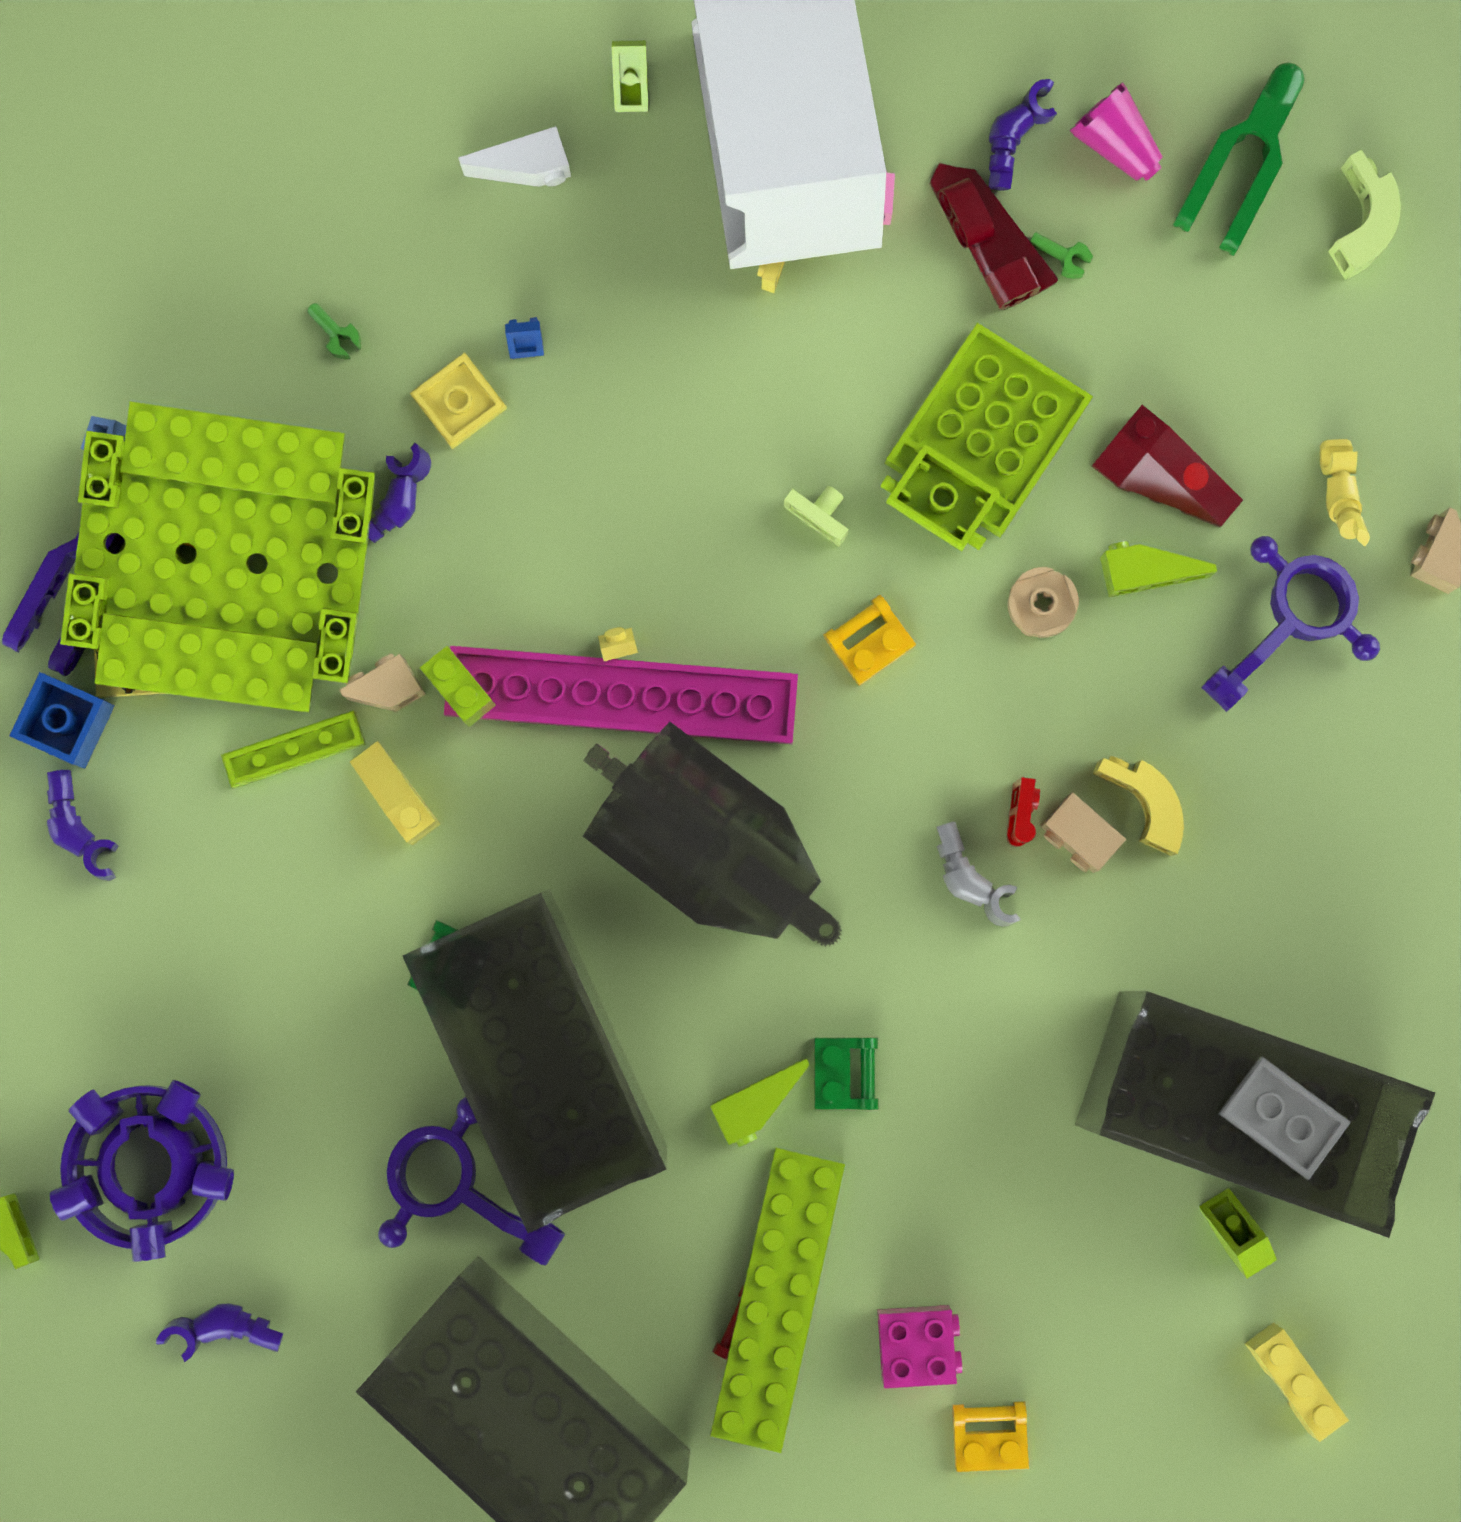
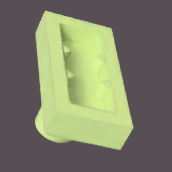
M827 486L814 504L794 489L784 499V508L838 547H840L848 535L849 529L831 517L832 513L844 499L842 494L833 487Z

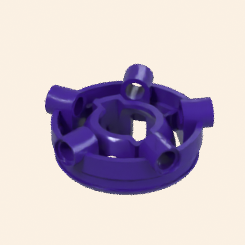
M172 1080L168 1088L154 1085L134 1086L114 1091L102 1098L93 1089L79 1098L68 1110L76 1119V1122L67 1136L62 1151L60 1165L62 1186L50 1192V1202L58 1218L61 1221H65L75 1216L81 1225L97 1238L118 1247L131 1249L133 1262L166 1257L165 1245L184 1237L197 1228L207 1218L218 1200L227 1201L233 1185L234 1169L227 1168V1152L222 1133L209 1112L197 1102L201 1094L180 1081ZM146 1096L162 1097L156 1108L159 1113H148ZM136 1097L137 1115L120 1120V1123L114 1127L102 1142L97 1159H85V1151L90 1136L102 1133L125 1112L119 1106L120 1103ZM197 1117L205 1128L211 1144L200 1146L192 1130L180 1131L174 1126L175 1123H192ZM141 1124L144 1127H148L149 1138L155 1139L166 1148L172 1163L168 1182L160 1192L154 1195L155 1202L150 1206L124 1193L115 1171V1157L118 1148L129 1140L130 1133L139 1128ZM213 1148L214 1161L207 1160L203 1162L202 1152ZM84 1166H97L96 1173L99 1185L106 1198L114 1206L128 1214L129 1219H147V1223L136 1225L127 1230L109 1220L98 1208L104 1202L92 1174L84 1175ZM189 1190H192L193 1195L207 1198L200 1210L188 1222L175 1230H172V1220L158 1222V1216L167 1214L185 1204L186 1200L183 1198V1195Z

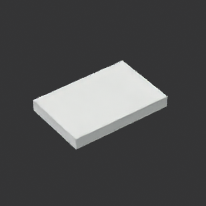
M1262 1056L1257 1059L1218 1113L1307 1180L1311 1178L1351 1123Z

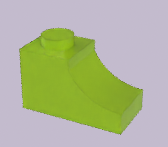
M16 1193L0 1198V1250L8 1256L15 1270L40 1260Z

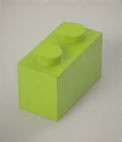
M448 646L444 647L420 667L422 672L468 727L496 706Z

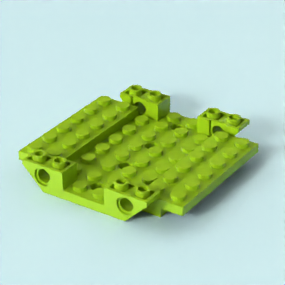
M129 401L125 441L124 436L86 431L78 502L82 503L75 569L74 573H69L60 644L98 649L99 646L95 684L310 712L314 679L348 683L367 553L375 473L341 468L345 433ZM113 533L120 534L125 540V547L118 554H113L106 548V539ZM184 543L193 545L197 552L195 560L189 564L182 563L177 557V550ZM255 553L264 555L268 562L266 570L260 574H255L248 568V559ZM325 563L333 564L338 570L337 579L330 584L323 583L318 577V569Z

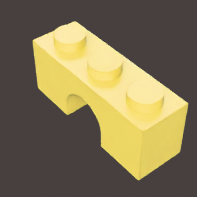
M1272 1323L1245 1343L1264 1372L1273 1379L1289 1401L1287 1404L1304 1428L1316 1440L1322 1441L1349 1421L1283 1328Z

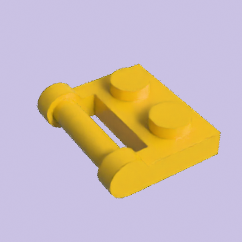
M881 595L872 599L870 606L835 631L831 628L823 634L829 646L859 686L916 646L914 640ZM878 616H881L886 624L847 650L843 641Z
M1025 1401L1013 1402V1406L964 1408V1404L952 1405L955 1469L957 1472L1029 1469ZM1014 1420V1429L965 1432V1423Z

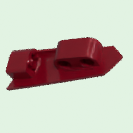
M939 163L929 184L959 243L963 248H969L999 310L1011 308L1055 285L1058 281L1057 276L1014 222L975 169Z

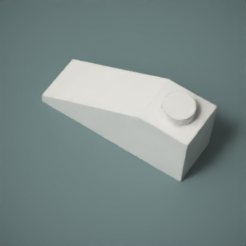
M556 126L458 157L463 174L466 177L537 187L543 185L549 187L563 183L566 178L571 177L569 163Z

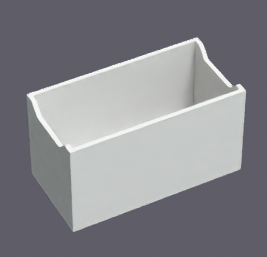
M694 0L696 19L692 21V33L730 269L882 248L886 167L855 0Z

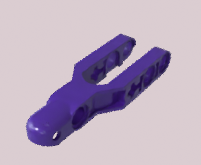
M79 532L75 539L47 553L3 634L2 644L4 646L10 647L19 653V650L27 643L34 628H39L41 624L38 622L50 599H55L76 560ZM113 533L106 539V548L109 552L118 554L125 540L120 534ZM60 637L49 658L48 668L59 672L63 676H68L76 667L85 648L61 645Z

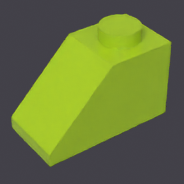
M1227 1188L1199 1206L1225 1251L1246 1279L1277 1260L1268 1236L1230 1188Z

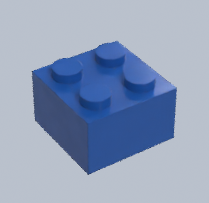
M39 672L9 736L85 769L115 705Z

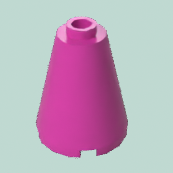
M1123 82L1111 90V94L1108 97L1102 98L1069 130L1076 138L1136 181L1141 177L1147 181L1162 168L1158 162L1163 156Z

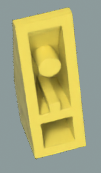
M379 741L350 761L379 806L407 843L414 845L440 825V822Z

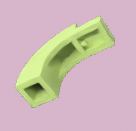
M1362 150L1350 155L1341 167L1362 205L1363 217L1360 228L1338 239L1328 251L1345 280L1366 269L1381 254L1393 238L1400 218V194L1392 173L1390 172L1379 178L1375 163L1372 159L1367 158Z

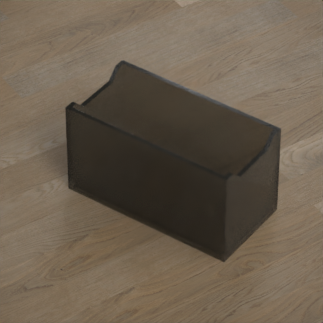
M550 889L403 955V959L527 1233L533 1232L563 1214L630 1183L649 1178L667 1170V1145ZM510 979L518 981L519 985L516 989L509 987L508 982ZM570 1109L577 1111L578 1116L575 1119L568 1117L567 1112Z
M1119 991L1075 1126L1389 1238L1395 1222V1199L1418 1127L1430 1111L1435 1092L1149 991ZM1260 1056L1264 1057L1351 1122L1309 1180L1305 1179L1218 1114ZM1166 1077L1172 1080V1085L1168 1088L1163 1085V1080Z
M479 1256L458 1275L356 1391L360 1397L496 1522H654L687 1484L690 1449ZM463 1377L470 1378L471 1386L464 1387L461 1384V1379ZM577 1481L583 1482L585 1485L584 1490H575L574 1483Z

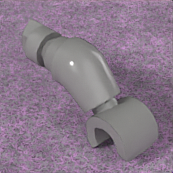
M956 822L937 826L942 844L937 846L940 858H945L946 863L943 864L946 873L943 875L947 888L954 897L978 906L984 903L985 914L995 925L1001 927L1010 926L1021 920L1017 914H1005L999 907V898L1001 896L1010 897L1015 893L1017 887L1004 885L994 890L992 888L993 883L977 873L974 865L970 866L968 858L962 856L961 852L965 849Z

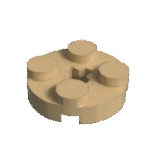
M1048 567L1033 568L1023 573L1012 586L1008 597V612L1013 623L1023 634L1038 638L1053 637L1063 632L1073 621L1078 609L1079 597L1075 585L1066 575H1062ZM1038 594H1043L1044 598H1051L1052 604L1048 605V611L1042 612L1041 608L1034 606V603L1038 600Z

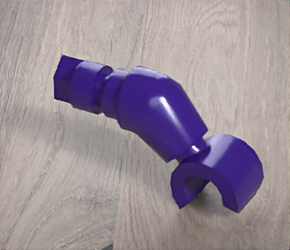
M1042 79L1035 82L1024 96L1022 104L1013 107L994 120L989 133V142L992 144L991 152L994 153V155L990 156L989 162L990 177L988 187L990 189L999 191L1011 189L1015 158L1011 155L1016 153V146L1020 145L1021 138L1032 128L1034 123L1046 124L1057 115L1054 108L1043 109L1036 100V97L1047 96L1054 85L1052 80Z
M415 442L410 447L413 452L412 461L405 467H402V463L394 456L386 455L387 466L396 475V478L391 479L385 498L379 502L380 507L374 511L375 516L371 518L368 538L373 543L384 537L383 531L386 529L390 532L396 526L398 528L404 526L415 512L416 483L423 480L431 469L429 454Z
M56 770L47 772L49 790H47L48 804H53V808L49 809L50 819L47 820V827L54 844L77 857L83 855L85 868L96 878L104 881L115 879L114 872L110 868L99 869L96 860L101 852L106 850L115 852L119 845L105 839L94 841L95 835L82 824L81 816L76 815V807L71 806V802L75 801L71 771Z
M223 1303L217 1304L194 1320L186 1317L173 1319L160 1332L156 1339V1344H166L173 1334L182 1336L187 1342V1348L181 1355L184 1362H186L197 1351L201 1342L205 1344L221 1338L231 1340L232 1337L242 1340L246 1336L249 1338V1343L278 1352L284 1333L270 1329V1320L258 1317L256 1320L251 1319L252 1314L244 1312L242 1306Z

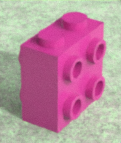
M949 1305L877 1309L881 1377L884 1389L957 1384L956 1374L962 1373L961 1351H955L954 1337L960 1336L958 1314H952V1309Z

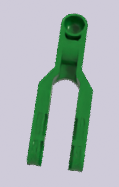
M1287 62L1276 66L1247 120L1221 132L1172 226L1179 227L1184 232H1189L1233 146L1242 142L1246 135L1258 136L1265 142L1262 148L1263 163L1219 247L1220 250L1226 251L1232 256L1235 255L1283 164L1278 134L1304 85V73L1298 65Z

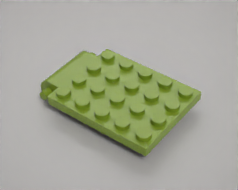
M977 322L887 457L884 464L903 476L899 482L888 475L883 480L880 487L891 494L886 503L962 552L967 544L980 550L987 539L976 532L978 527L982 526L1001 538L1093 396Z

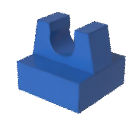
M537 317L530 318V322L517 323L516 319L509 320V324H505L510 359L544 356L540 321H538Z

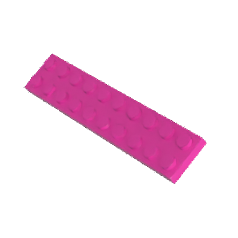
M450 646L451 651L496 704L494 708L480 718L483 720L793 744L798 674L621 659L604 661L603 658ZM445 700L444 716L460 718Z

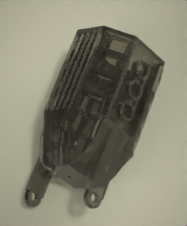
M669 722L645 747L636 761L628 766L616 757H613V759L609 758L610 753L597 743L589 750L583 761L596 771L598 769L602 770L601 775L614 785L612 786L613 791L599 808L583 837L697 924L778 939L789 924L793 925L812 941H817V944L821 943V946L823 944L825 947L827 944L829 946L831 944L834 945V942L840 939L839 936L842 935L840 933L842 930L839 922L829 912L809 898L821 883V880L786 809L705 747ZM829 924L833 927V931L829 936L820 934L819 929L822 925Z

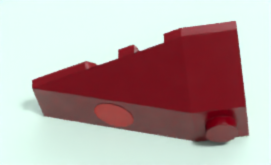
M1144 405L1139 407L1092 465L1095 470L1119 489L1135 492L1148 497L1150 501L1174 507L1186 515L1221 527L1243 501L1170 426Z

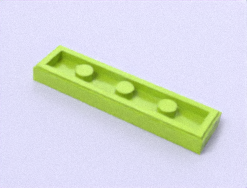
M352 710L221 754V758L230 786L235 789L365 745L366 742L357 714Z

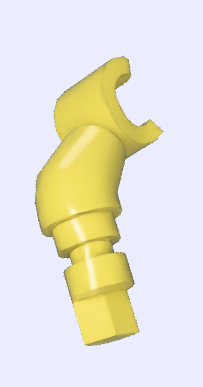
M1348 439L1326 440L1320 445V467L1323 475H1332V477L1327 478L1326 507L1329 517L1337 524L1342 537L1345 539L1356 538L1363 546H1366L1370 540V535L1361 516L1362 504L1360 502L1356 476H1350V474H1356L1357 451L1353 452L1352 443Z

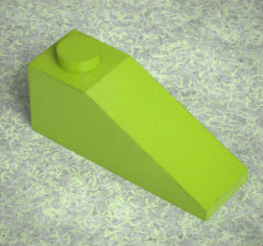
M1128 541L1109 545V550L1105 551L1100 557L1109 597L1210 578L1217 572L1216 564L1142 544L1129 546Z
M806 1058L710 1104L728 1145L736 1142L739 1148L757 1139L755 1132L763 1128L810 1066Z

